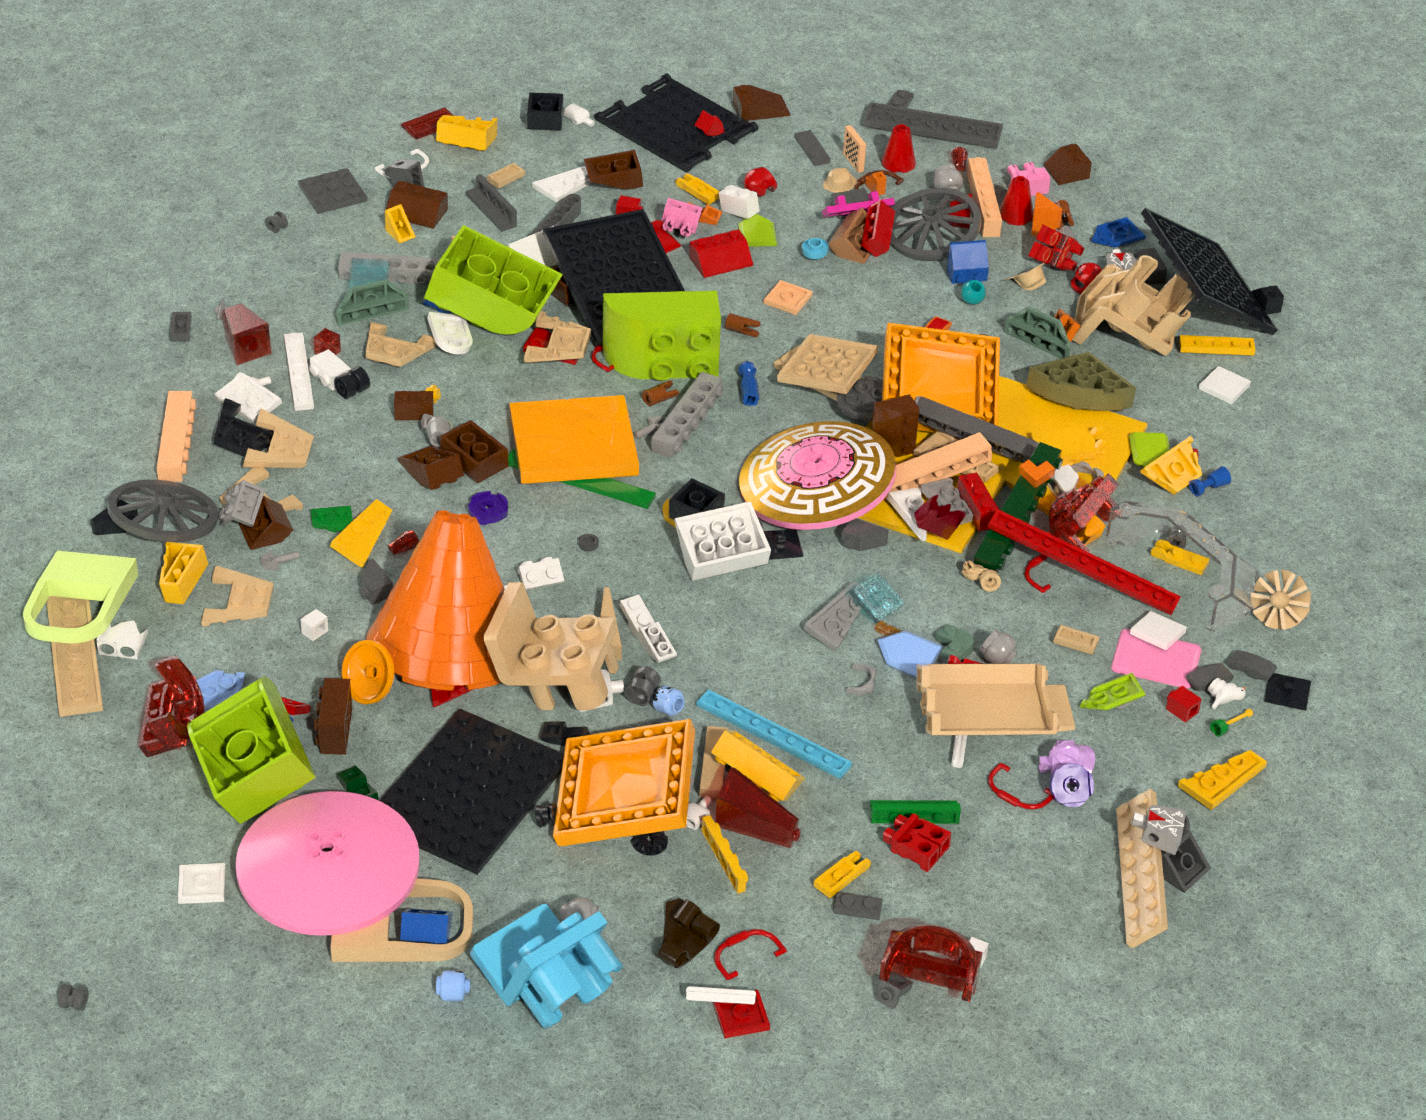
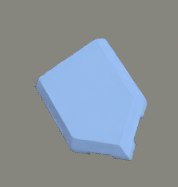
M908 631L877 639L886 665L917 677V664H934L943 646Z
M215 670L179 690L181 695L202 715L242 689L245 673L236 672V674L224 673V671Z

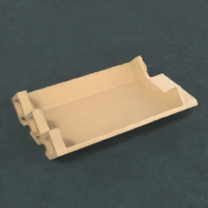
M917 664L916 685L918 692H922L920 704L922 714L927 715L925 728L926 733L930 735L1057 734L1060 731L1075 730V723L1065 685L1045 684V681L1048 680V670L1045 665Z

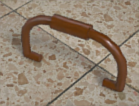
M877 170L868 172L858 179L855 189H859V186L865 184L867 176L881 171L884 175L898 180L895 182L897 185L901 184L904 179L892 172Z

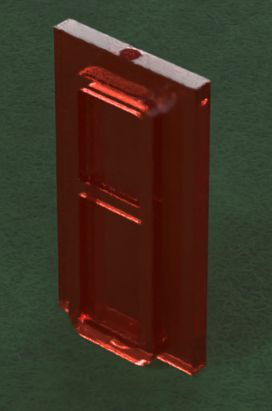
M444 107L401 124V127L417 140L437 132V121L443 115H454Z

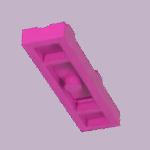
M878 191L868 194L869 201L846 204L844 195L837 196L835 198L836 205L827 206L822 210L823 218L847 215L861 207L867 212L868 206L880 200ZM894 198L881 199L890 208L895 205Z

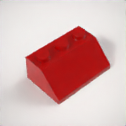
M739 229L690 241L689 258L703 278L753 266L747 239Z

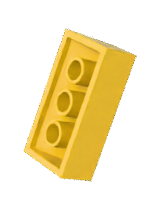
M725 730L711 751L715 755L714 759L723 765L727 763L732 766V771L742 778L745 775L751 779L750 783L760 790L763 787L769 792L768 796L777 802L780 800L786 801L805 779V777L735 730Z

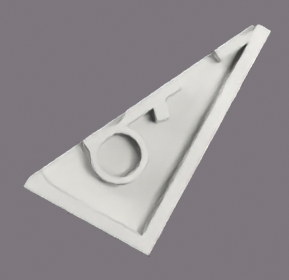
M921 487L889 492L887 500L921 541H926L927 531L917 526L914 516L916 510L924 503L921 498Z

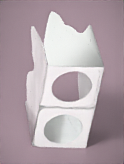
M135 621L121 622L113 627L109 625L107 630L97 638L98 654L138 659L148 635V629L139 634ZM108 644L112 646L114 652L112 654L102 652V645ZM122 647H130L134 650L135 654L132 657H127L120 652V649Z

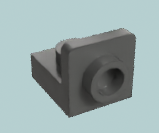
M892 972L881 979L875 1000L894 1009L898 1004L900 996L911 990L913 982L896 972Z

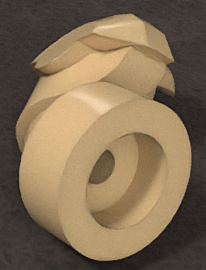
M970 560L963 564L962 574L970 581L979 580L985 591L992 592L1000 587L1001 579L996 571L988 570L982 565L974 564Z

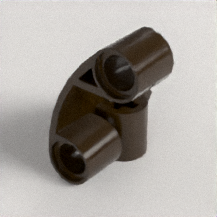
M678 898L666 902L664 935L658 957L674 968L687 964L715 938L720 929V924L702 913V910L688 899L684 901Z

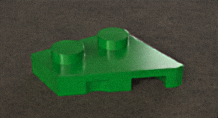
M351 506L311 509L312 527L326 529L334 533L337 531L342 532L352 522Z

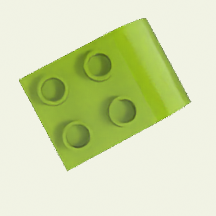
M463 225L435 266L424 298L435 303L442 310L451 311L467 319L476 327H483L498 334H517L525 331L534 323L563 274Z
M717 290L603 294V356L610 366H614V370L632 378L657 379L661 381L670 378L696 379L701 372L719 376L721 315Z

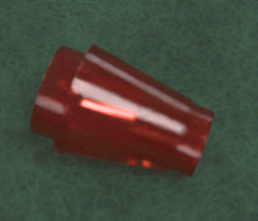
M956 147L951 153V158L956 170L964 172L968 152L964 147Z
M412 529L410 531L406 530L388 544V548L393 555L416 548L419 539Z

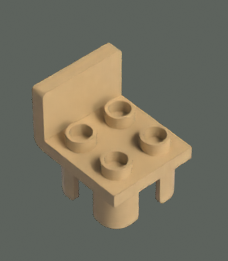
M1142 255L1128 270H1123L1114 264L1106 265L1079 296L1074 320L1079 323L1080 327L1072 341L1081 345L1105 319L1113 330L1117 332L1125 331L1138 339L1141 346L1150 351L1156 350L1167 356L1173 349L1175 333L1189 319L1191 312L1186 309L1181 316L1178 315L1192 300L1194 293L1187 288L1188 284L1180 277V274H1175L1160 291L1144 283L1158 266V261L1147 255Z
M523 582L508 583L484 635V642L499 680L503 684L509 686H528L536 707L541 710H553L555 706L548 685H567L575 707L578 710H592L603 704L608 695V688L601 672L604 660L610 674H616L619 668L611 644L618 628L615 617H596L595 615L588 614L579 618H557L554 615L536 618Z

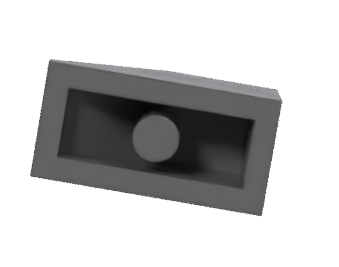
M856 518L849 521L842 531L841 545L857 551L886 546L889 530Z
M374 559L369 560L361 578V596L373 605L386 600L393 589V582Z

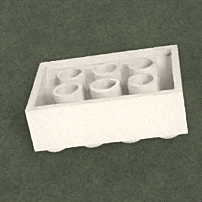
M751 501L675 518L674 520L685 565L692 581L768 564L771 549Z

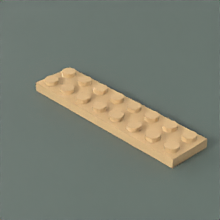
M56 596L48 598L49 626L78 628L92 622L89 600ZM92 639L82 643L51 642L59 716L103 711L95 640Z
M1151 788L1116 808L1126 944L1131 948H1135L1168 929L1161 849L1144 843L1141 840L1143 829L1131 825L1134 813L1147 815L1150 806L1157 805L1156 792Z

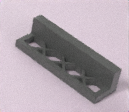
M481 174L476 175V187L467 190L466 196L501 232L517 227V210Z

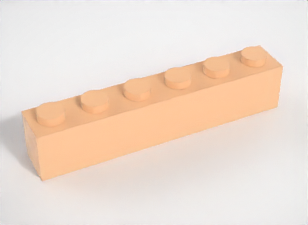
M980 157L969 158L967 177L973 200L977 203L980 210L982 237H1000L1002 218L987 160Z
M192 391L168 392L157 462L158 480L182 482L183 474H187V463L185 461H189V450L187 449L191 448V437L189 436L193 435V425L191 423L195 422L193 410H196L197 407Z
M979 432L896 465L895 481L889 492L921 487L922 484L946 479L992 460L991 445Z

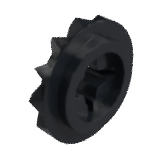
M664 831L633 835L632 844L634 849L640 854L654 856L662 853L667 848L668 836L665 835ZM648 836H650L653 840L652 845L647 839Z

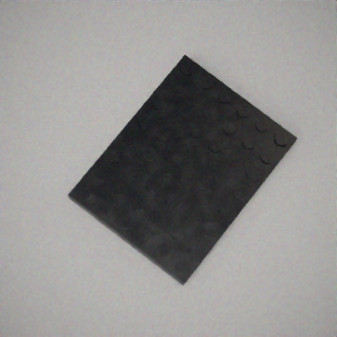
M1147 208L1143 209L1141 214L1145 219V224L1151 228V233L1159 240L1158 244L1165 249L1166 256L1173 261L1172 265L1181 273L1180 277L1187 282V288L1194 293V298L1200 304L1205 303L1213 310L1218 309L1226 316L1231 315L1239 322L1244 321L1252 328L1257 327L1263 333L1267 332L1274 335L1278 331L1219 243Z
M644 209L543 229L542 234L587 327L591 329V335L596 346L603 345L604 293L685 291Z
M459 709L380 799V802L394 809L406 820L415 834L419 849L478 875L560 775L563 767L564 753L463 709Z

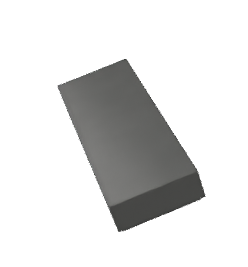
M811 130L795 133L796 141L814 166L830 163L829 155Z

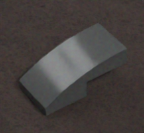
M1236 650L1228 660L1229 668L1248 671L1249 677L1253 679L1268 681L1277 669V666L1267 659L1240 650Z
M1217 663L1192 671L1185 678L1197 691L1208 690V687L1216 678L1229 683L1233 680L1234 675L1223 663Z

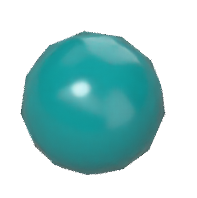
M969 280L961 288V297L966 303L971 305L981 303L986 296V288L978 280Z

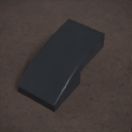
M565 721L544 722L540 738L542 741L550 744L565 746L567 738L586 736L590 732L588 727H567Z

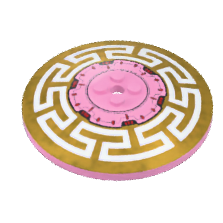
M839 421L813 422L779 432L755 448L742 466L739 485L744 503L751 501L757 517L770 524L797 530L829 528L854 520L876 507L887 496L894 484L896 462L893 450L887 441L866 427Z

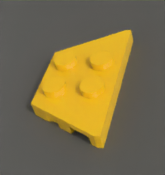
M1191 436L1144 467L1140 470L1141 474L1175 495L1189 485L1191 480L1202 476L1197 453L1193 452L1191 446L1193 438Z

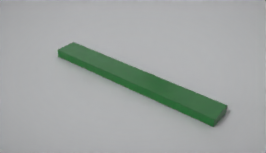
M512 449L508 455V466L519 469L516 449ZM610 478L559 481L648 509L656 498L655 492Z

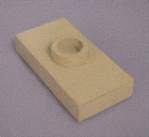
M512 163L488 175L487 181L499 189L525 176V170Z
M1060 625L1053 643L1093 655L1100 637Z

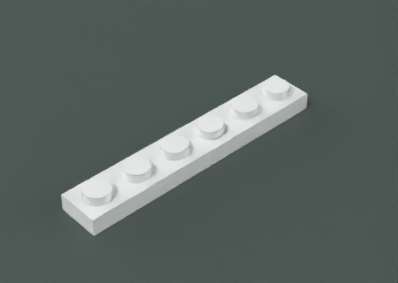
M303 332L284 334L295 411L314 409Z

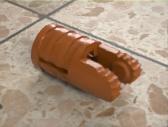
M1065 200L1055 202L1057 206L1063 209L1060 228L1064 226L1063 222H1068L1070 226H1073L1074 221L1068 202Z
M729 313L727 316L725 329L752 337L759 335V331L747 327H760V321Z
M670 380L644 390L642 398L651 407L678 396L679 392L677 389L666 392V389L673 385V382Z

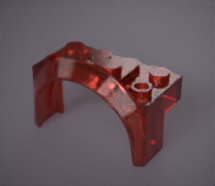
M1108 473L1103 477L1100 475L1091 482V485L1087 483L1077 490L1073 488L1069 492L1058 496L1053 501L1049 510L1050 531L1048 533L1089 552L1090 550L1075 534L1081 531L1095 514L1103 521L1108 522L1123 511L1110 496L1119 486V483Z
M177 655L158 660L155 663L156 669L164 680L149 684L139 741V748L146 757L186 746L187 740H191L187 724L205 713L200 687L191 671Z
M918 924L904 928L901 931L892 930L881 961L879 979L888 981L890 974L896 972L906 978L962 991L961 999L970 1002L979 981L983 952L976 951L972 944L957 931L941 925ZM914 937V945H913V948H912V947H911V941H912V938ZM917 951H933L946 955L953 960H950L948 958H939L931 956L924 952L919 953Z

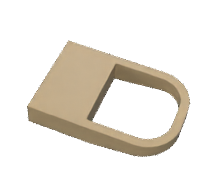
M417 878L408 897H446L456 901L463 908L464 928L462 934L455 941L447 944L389 941L391 914H389L379 922L360 930L332 935V962L445 961L455 958L468 948L472 940V901L462 888L453 883Z

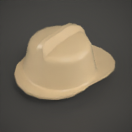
M834 168L829 172L823 187L834 193L849 191L855 187L857 179L849 173L847 168Z
M1045 263L1026 273L1010 277L1004 281L1014 278L1023 289L1034 290L1046 283L1041 267Z

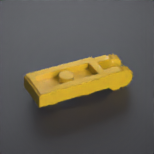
M688 173L683 176V179L677 178L675 180L677 187L687 191L707 205L719 199L720 191Z
M1161 539L1157 540L1156 546L1152 548L1150 553L1151 556L1164 560L1166 563L1199 575L1203 574L1210 560L1207 557L1171 545L1169 541Z
M855 851L849 856L842 858L816 878L814 887L828 898H831L869 869L871 861L865 858L855 865L861 858V854Z

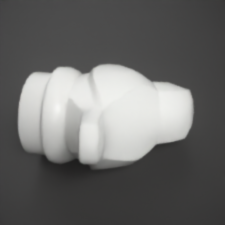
M1216 678L1208 687L1211 696L1215 697V702L1212 705L1213 710L1219 705L1234 700H1242L1245 697V687H1237L1233 683L1226 684L1224 680Z

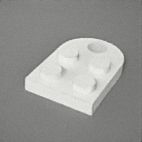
M429 312L427 319L435 343L442 350L452 354H465L469 352L473 339L466 319L455 314Z

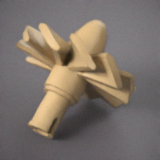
M1275 570L1264 576L1277 591H1274L1260 577L1253 591L1269 593L1272 596L1251 592V603L1255 609L1253 610L1254 615L1265 623V626L1284 630L1300 624L1308 615L1311 608L1306 607H1310L1311 591L1309 590L1296 597L1294 596L1308 589L1305 581L1299 575L1292 589L1288 591L1296 574L1288 570H1281L1284 588L1282 590L1279 572Z

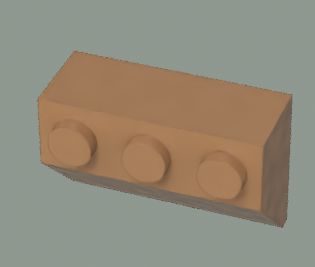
M862 207L846 216L828 243V246L837 257L864 264L871 253L861 246L867 215Z

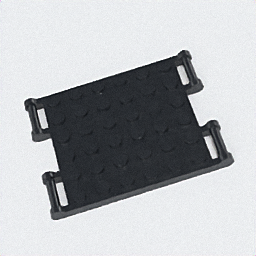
M668 73L662 75L660 79L650 85H644L641 90L647 96L628 107L622 100H618L613 106L594 114L596 121L686 173L704 160L708 161L711 159L712 154L709 149L726 140L734 145L738 143L739 139L749 133L758 131L757 123H750L672 79ZM663 84H666V85H664L663 87L657 89L656 91H653V90H655L656 88L662 86ZM619 110V112H617V113H615L614 115H612V116L606 118L607 116H609V115H611V114H613L614 112H616V111ZM703 110L712 116H717L721 120L724 133L717 136H707L703 130L695 126Z

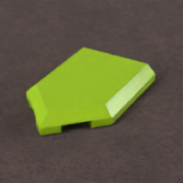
M756 213L751 218H745L738 223V228L747 239L749 247L777 246L774 223Z
M1133 432L1129 435L1133 463L1138 466L1146 467L1170 450L1168 436L1165 433Z
M1129 673L1094 687L1090 691L1088 699H1084L1079 706L1085 709L1108 711L1145 697V692L1134 674Z

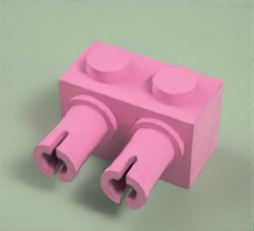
M1026 162L1023 166L1024 170L1021 171L1016 164L1010 165L1007 168V172L1011 175V181L1017 176H1024L1029 180L1031 196H1036L1037 192L1041 194L1049 193L1051 177L1044 167L1036 168L1033 162Z
M668 198L662 217V222H664L663 229L666 231L668 228V232L673 231L674 228L680 229V234L684 236L685 233L686 237L690 236L691 233L695 234L703 207Z

